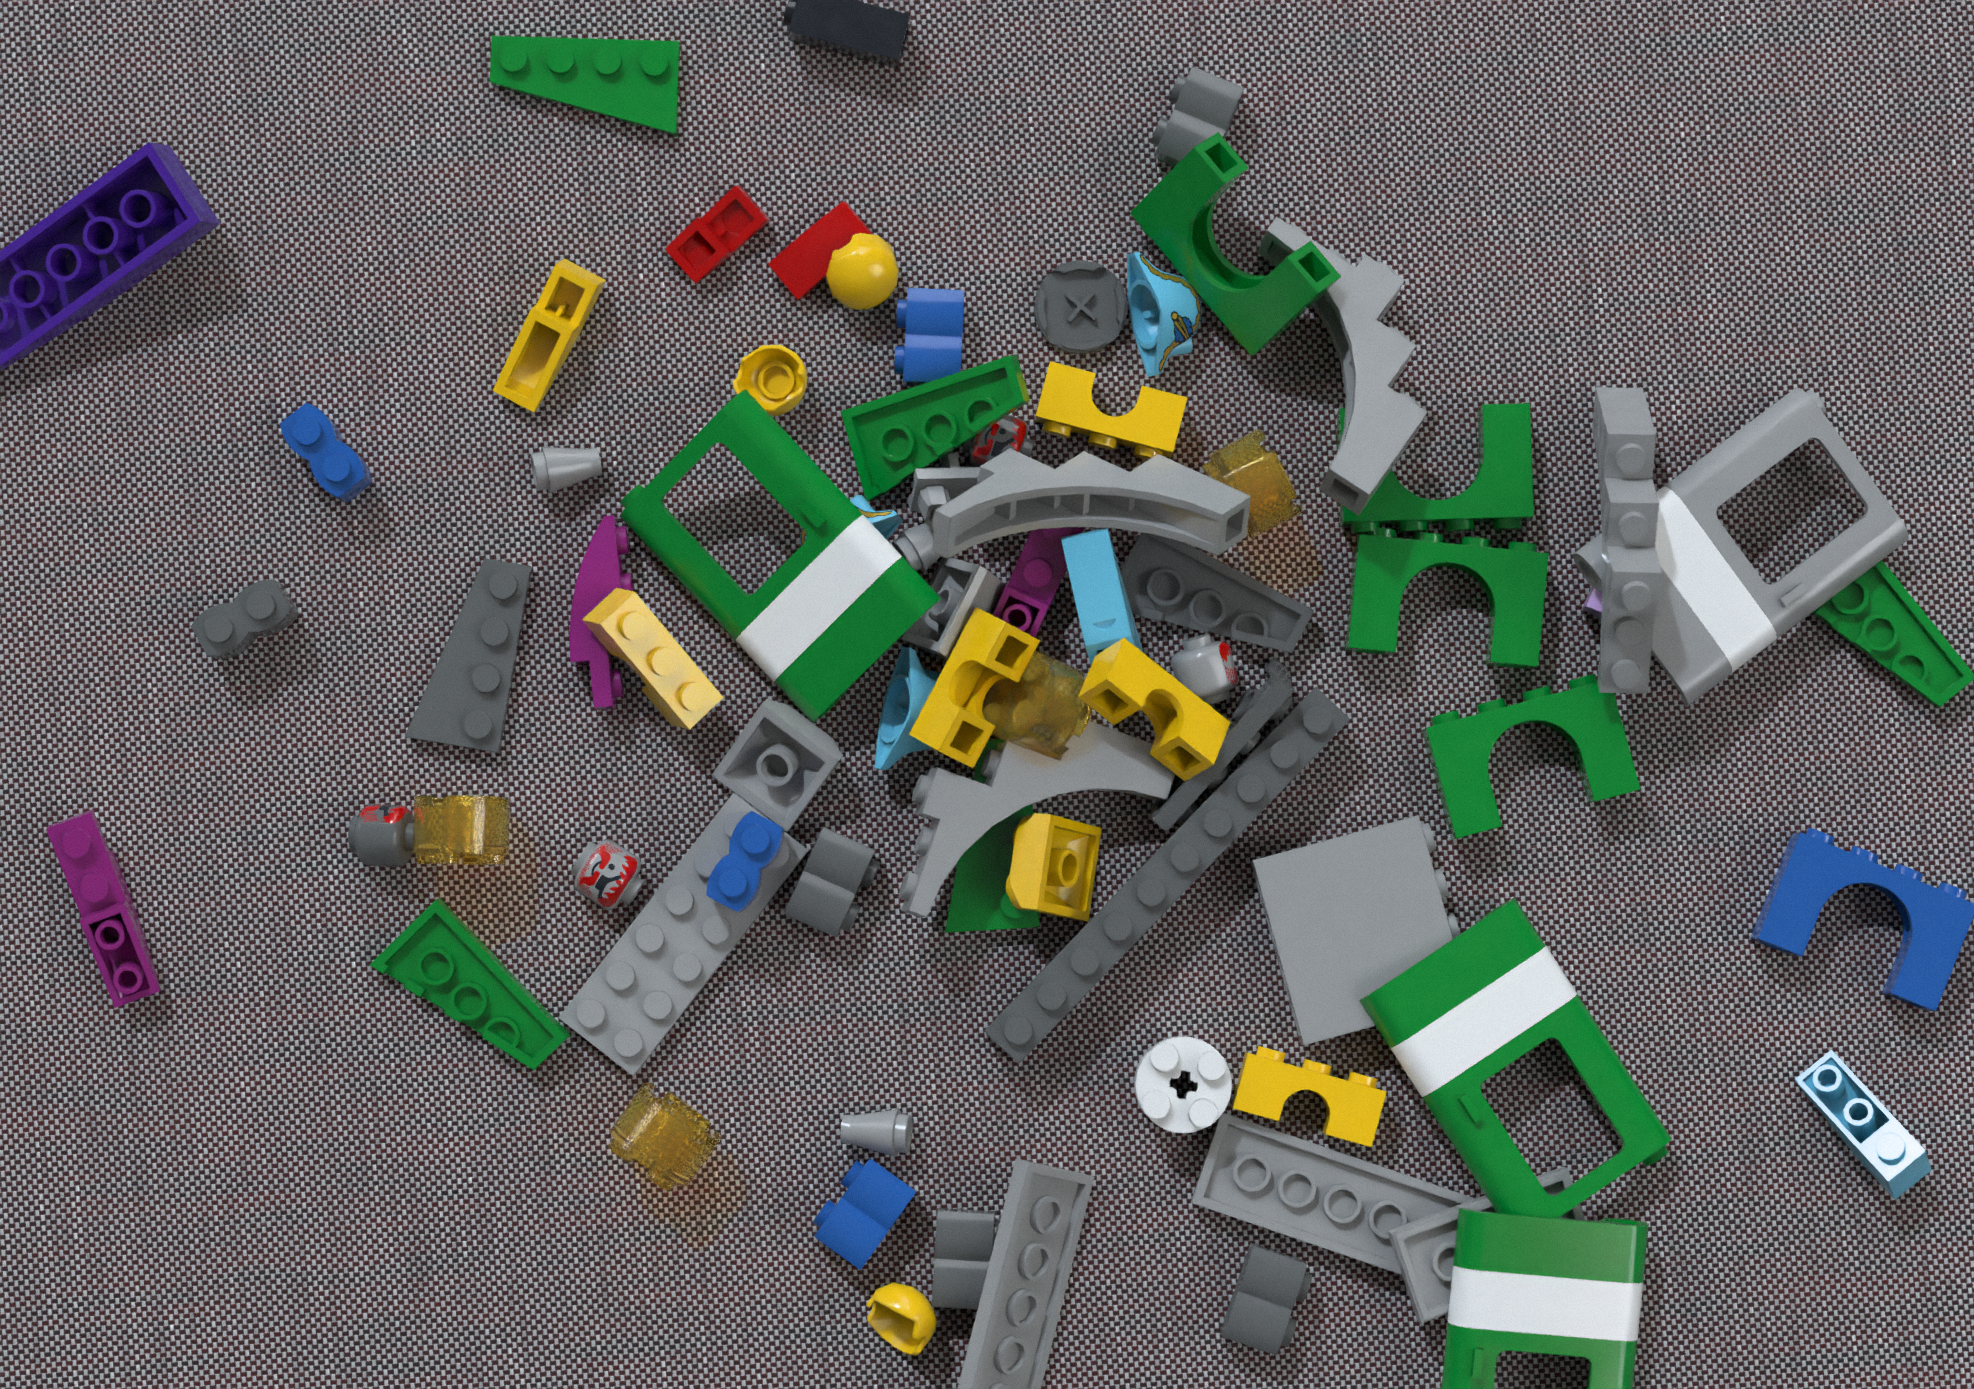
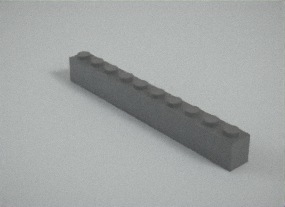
M1317 687L1312 689L984 1031L1020 1064L1349 722L1350 718Z

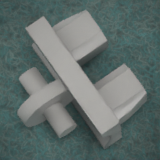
M948 453L942 457L941 467L915 469L913 490L908 498L910 511H921L926 524H932L936 509L978 484L977 478L980 467L959 466L957 455L955 453Z

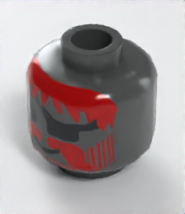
M1007 415L965 442L962 451L969 453L968 461L972 467H980L1009 448L1030 457L1035 441L1027 438L1028 424L1026 421Z
M370 804L362 808L359 815L353 816L350 821L348 831L349 848L367 866L401 867L409 862L413 851L420 850L423 836L420 823L414 822L411 811L405 806Z

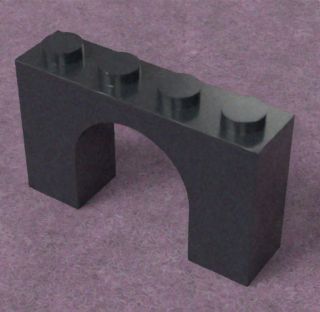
M788 0L783 25L790 27L789 36L792 42L899 69L911 26L910 14L858 0Z

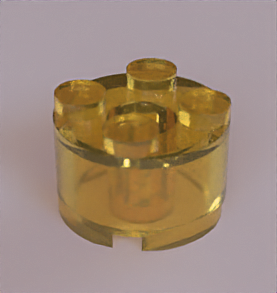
M1259 428L1208 454L1210 462L1202 465L1206 476L1251 496L1247 535L1251 539L1302 513L1301 506L1294 502L1289 503L1296 499L1297 495L1274 450L1267 452L1264 444L1259 445L1261 441L1267 439Z
M1035 650L1018 683L1009 678H1003L995 682L989 689L983 716L986 721L995 725L992 734L1005 742L1024 747L1051 758L1064 754L1070 749L1064 745L1073 735L1078 737L1082 735L1091 716L1092 708L1078 698L1084 684L1083 676L1086 675L1075 667Z
M433 795L414 796L413 854H417V864H459V856H462V865L505 864V856L509 855L510 798L447 795V797L433 798Z
M646 1082L641 1086L611 1128L610 1133L613 1139L608 1146L617 1156L625 1161L632 1162L635 1159L648 1168V1178L659 1187L670 1191L674 1185L686 1187L721 1141L722 1136L719 1132L710 1136L706 1130L711 1123L688 1103L669 1091L662 1099L652 1094L657 1086Z

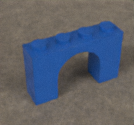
M1808 828L1806 834L1801 832L1793 833L1750 939L1790 956L1802 957L1820 911L1830 896L1839 889L1851 884H1863L1873 887L1884 893L1893 902L1899 912L1903 930L1901 945L1882 993L1924 1011H1936L1974 917V903L1965 900L1968 892L1943 882L1940 883L1939 888L1921 882L1924 874L1900 864H1896L1894 870L1877 864L1879 856L1868 850L1852 846L1851 851L1848 852L1833 846L1835 838L1819 830Z

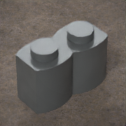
M1194 66L1191 67L1187 77L1179 74L1168 100L1176 104L1169 120L1160 118L1150 142L1158 146L1155 159L1175 167L1195 146L1217 132L1225 139L1242 99L1244 87Z
M272 579L262 580L245 588L238 594L233 603L218 604L202 612L194 620L191 628L207 656L218 660L229 659L246 651L258 636H270L286 629L294 622L299 612L283 584Z
M823 827L784 914L834 937H838L841 929L850 932L861 906L853 903L860 886L870 888L881 864L873 860L876 850Z
M937 1209L932 1307L978 1309L999 1223L994 1222L995 1211Z
M1250 1243L1220 1331L1221 1336L1277 1355L1280 1346L1288 1348L1297 1324V1320L1290 1318L1296 1300L1304 1302L1312 1280V1275L1305 1273L1308 1264L1295 1257Z

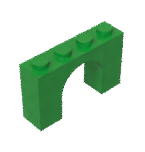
M1217 132L1195 146L1130 214L1140 224L1143 232L1168 257L1173 267L1185 277L1201 296L1205 305L1212 309L1230 330L1234 339L1253 356L1279 337L1338 281L1341 275L1312 241H1309L1287 256L1269 275L1265 276L1243 272L1225 258L1218 248L1213 235L1212 213L1218 199L1249 167L1220 133Z
M1530 403L1482 404L1477 410L1479 465L1474 481L1463 493L1445 500L1421 498L1404 488L1391 469L1360 515L1355 514L1339 503L1340 526H1351L1352 534L1374 532L1375 528H1380V525H1399V533L1427 532V524H1446V531L1448 532L1475 530L1474 523L1493 522V530L1522 529V522H1527L1534 517ZM1340 408L1336 414L1337 448L1339 447L1344 430L1345 408Z
M1375 528L1374 532L1357 536L1354 548L1345 651L1392 656L1396 652L1400 604L1407 584L1415 575L1424 570L1435 567H1450L1461 570L1474 578L1487 596L1490 607V622L1485 665L1533 670L1538 667L1549 553L1537 552V544L1509 542L1508 549L1491 548L1489 539L1462 537L1461 544L1442 543L1443 535L1426 532H1416L1414 540L1395 538L1396 530L1387 528Z
M1596 674L1569 680L1570 690L1552 694L1550 686L1524 692L1522 693L1524 702L1506 706L1504 698L1476 705L1478 714L1460 719L1458 710L1431 717L1433 726L1423 729L1422 734L1451 840L1502 826L1489 779L1488 761L1491 750L1501 734L1518 724H1542L1554 729L1566 739L1574 752L1588 804L1640 790L1614 693H1599Z

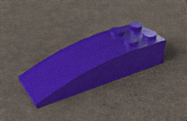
M148 142L0 250V371L98 311L221 224L170 145Z

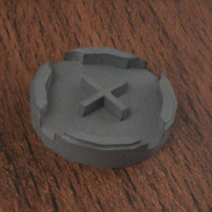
M1075 260L1060 264L1041 282L1036 291L1034 315L1039 331L1051 345L1065 353L1087 355L1102 351L1117 339L1126 322L1128 301L1122 283L1112 272L1097 262Z

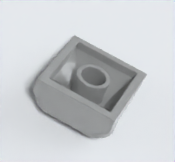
M766 699L736 739L712 776L788 832L828 776L835 770L843 754L832 737L787 704Z

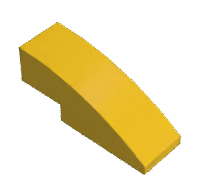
M567 259L557 262L537 304L531 308L492 391L532 412H536L577 340L606 280Z

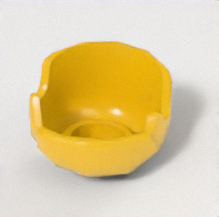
M859 233L853 235L850 243L833 251L826 277L832 296L841 304L855 310H869L890 297L897 286L899 269L892 247L878 235Z
M762 345L741 359L737 377L733 380V388L736 394L746 389L770 416H780L792 411L803 398L808 381L807 369L801 358L794 351L782 345Z
M895 1282L878 1288L866 1304L868 1308L873 1304L871 1312L867 1317L868 1323L883 1339L896 1349L908 1355H919L932 1338L936 1328V1316L929 1300L916 1288Z

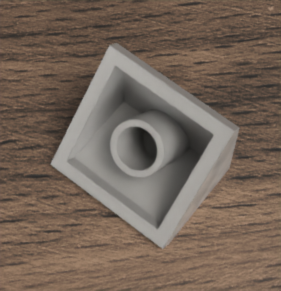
M942 556L929 583V586L942 599L905 632L901 640L947 661L975 607L993 615L1006 584L982 566L951 557L947 559Z

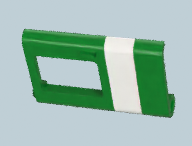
M746 389L730 400L645 488L639 484L620 502L625 509L619 517L813 724L835 706L847 693L846 690L929 609L942 599ZM716 443L724 444L805 530L807 535L805 543L754 594L746 593L664 505L666 494Z
M1515 898L1498 906L1476 921L1475 925L1359 1000L1497 1213L1559 1218L1640 1162L1647 1167L1669 1153L1665 1145L1671 1141V1136ZM1548 1038L1557 1041L1622 1142V1148L1616 1155L1554 1196L1546 1193L1481 1092V1085L1486 1079Z
M1459 1208L1441 1389H1494L1496 1359L1502 1351L1585 1357L1590 1362L1588 1389H1633L1649 1224L1621 1218H1602L1601 1222L1482 1212L1468 1208Z

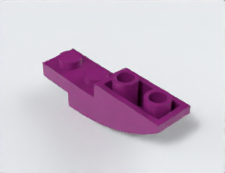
M614 515L604 516L587 548L575 584L570 618V662L574 666L590 664L594 708L598 711L617 709L616 698L624 697L621 669H613L612 655L582 619L615 588L633 591L631 573L623 574L621 555L629 554L627 527H618V520Z
M1085 527L1031 530L993 616L1036 638L1067 570L1061 537L1083 533ZM1003 678L994 684L1011 692L1015 681Z
M92 809L49 825L46 828L47 834L81 914L80 924L114 1007L117 1008L160 992L161 988L140 920L114 851L109 850L94 810Z

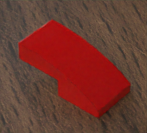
M735 185L703 217H697L665 250L692 281L698 284L746 244L771 219L740 185Z
M843 201L802 233L770 261L768 265L796 299L800 300L805 298L827 278L826 273L834 250H839L850 243L852 236L855 234H874L850 205Z

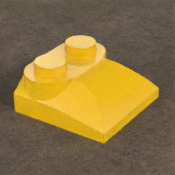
M1034 813L1033 815H1026L1013 832L1014 848L1011 869L1006 880V893L1012 905L1020 910L1036 911L1088 922L1102 828L1051 814Z

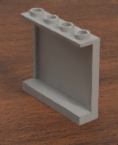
M1419 815L1250 861L1301 1045L1315 1043L1375 1026L1359 1000L1460 935L1455 915L1447 916L1442 898L1449 896L1442 869L1434 870L1429 852L1436 850L1432 830L1429 823L1421 824Z

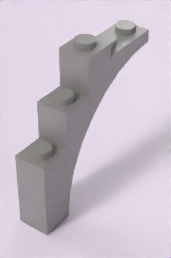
M1276 217L1266 230L1257 252L1277 267L1287 256L1309 241H1312L1341 275V278L1312 304L1328 329L1340 360L1346 395L1343 434L1337 454L1319 490L1355 514L1360 515L1413 440L1428 413L1419 407L1412 397L1391 389L1406 368L1416 347L1415 344L1407 340L1401 331L1381 323V320L1394 304L1405 279L1397 275L1389 265L1377 262L1366 254L1357 267H1354L1337 251L1326 249L1309 238L1298 226L1287 224Z
M1596 387L1592 433L1599 473L1602 524V614L1597 684L1599 693L1648 694L1655 616H1658L1662 579V570L1655 549L1659 501L1652 479L1656 432L1643 388Z
M1009 448L980 466L977 485L935 510L932 521V528L934 530L932 552L948 559L973 545L1004 535L1047 528L1097 527L1154 534L1185 542L1220 555L1247 536L1251 496L1159 454L1129 472L1085 451L1054 469Z
M1078 716L1066 718L1064 724H1057L1049 745V749L1055 751L1053 758L1010 742L999 743L996 750L990 748L981 769V776L987 777L984 784L941 768L930 769L927 776L920 775L912 795V801L918 803L914 814L932 820L930 828L923 826L918 835L914 853L919 854L920 857L914 873L908 871L901 884L898 896L899 899L904 900L901 911L917 917H927L943 881L963 853L993 825L1019 809L1057 794L1082 790L1123 792L1155 801L1166 800L1175 773L1149 754L1153 746L1152 743Z

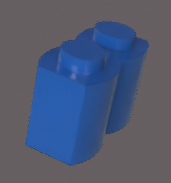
M907 288V300L898 299L897 328L906 329L905 346L895 347L894 374L903 375L904 386L915 387L961 372L964 290Z
M305 403L280 423L281 431L287 444L294 452L310 463L312 473L318 483L340 501L348 503L373 483L371 472L365 461L343 443L337 426L315 406Z
M753 811L747 813L738 822L732 833L729 854L723 857L711 872L707 884V897L736 912L744 911L754 901L762 883V870L766 869L776 859L782 848L784 828Z
M869 1158L865 1165L856 1160L840 1183L847 1188L840 1201L836 1205L828 1199L812 1222L820 1228L814 1237L859 1270L863 1268L917 1192L871 1158Z

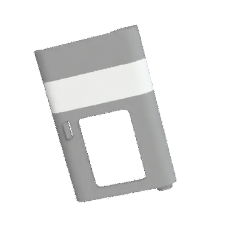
M1800 388L1793 389L1656 492L1659 501L1655 549L1662 570L1659 611L1658 616H1655L1651 653L1678 688L1682 696L1681 700L1686 707L1909 539L1906 526L1824 415L1826 413L1825 405L1812 390L1805 392ZM1808 439H1814L1821 445L1865 506V513L1862 518L1774 584L1769 585L1762 580L1721 524L1716 512L1720 505ZM1600 533L1573 554V559L1588 583L1596 590L1602 592V533Z

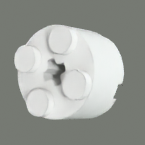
M1176 1036L1162 1040L1144 1054L1136 1068L1134 1091L1139 1106L1152 1122L1171 1132L1192 1133L1212 1125L1225 1111L1231 1096V1074L1224 1058L1210 1044L1196 1038ZM1181 1071H1188L1189 1080L1196 1083L1194 1091H1186L1184 1098H1178L1177 1090L1170 1087L1171 1078H1179Z

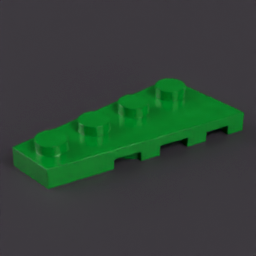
M491 36L490 83L492 86L548 102H558L572 106L577 110L591 114L594 112L619 119L620 122L638 127L639 125L661 131L663 134L677 137L680 70L679 41Z
M1009 355L840 411L867 502L875 501L914 476L915 469L928 467L1028 403L1030 398L1017 355Z
M1882 560L1812 612L1814 616L1935 708L1942 706L1974 680V673Z
M1028 737L988 740L976 762L973 780L982 784L985 783L987 777L981 776V769L990 748L996 750L999 743L1010 742L1029 749ZM1032 804L1019 809L993 825L958 860L945 933L1040 927L1039 912L1016 909L1006 893V880L1010 874L1014 848L1013 832L1026 815H1033Z
M441 898L436 899L370 964V966L382 974L387 973L404 984V988L418 997H424L445 1011L446 1015L457 1022H463L482 1034V1038L532 1070L538 1068L571 1036Z

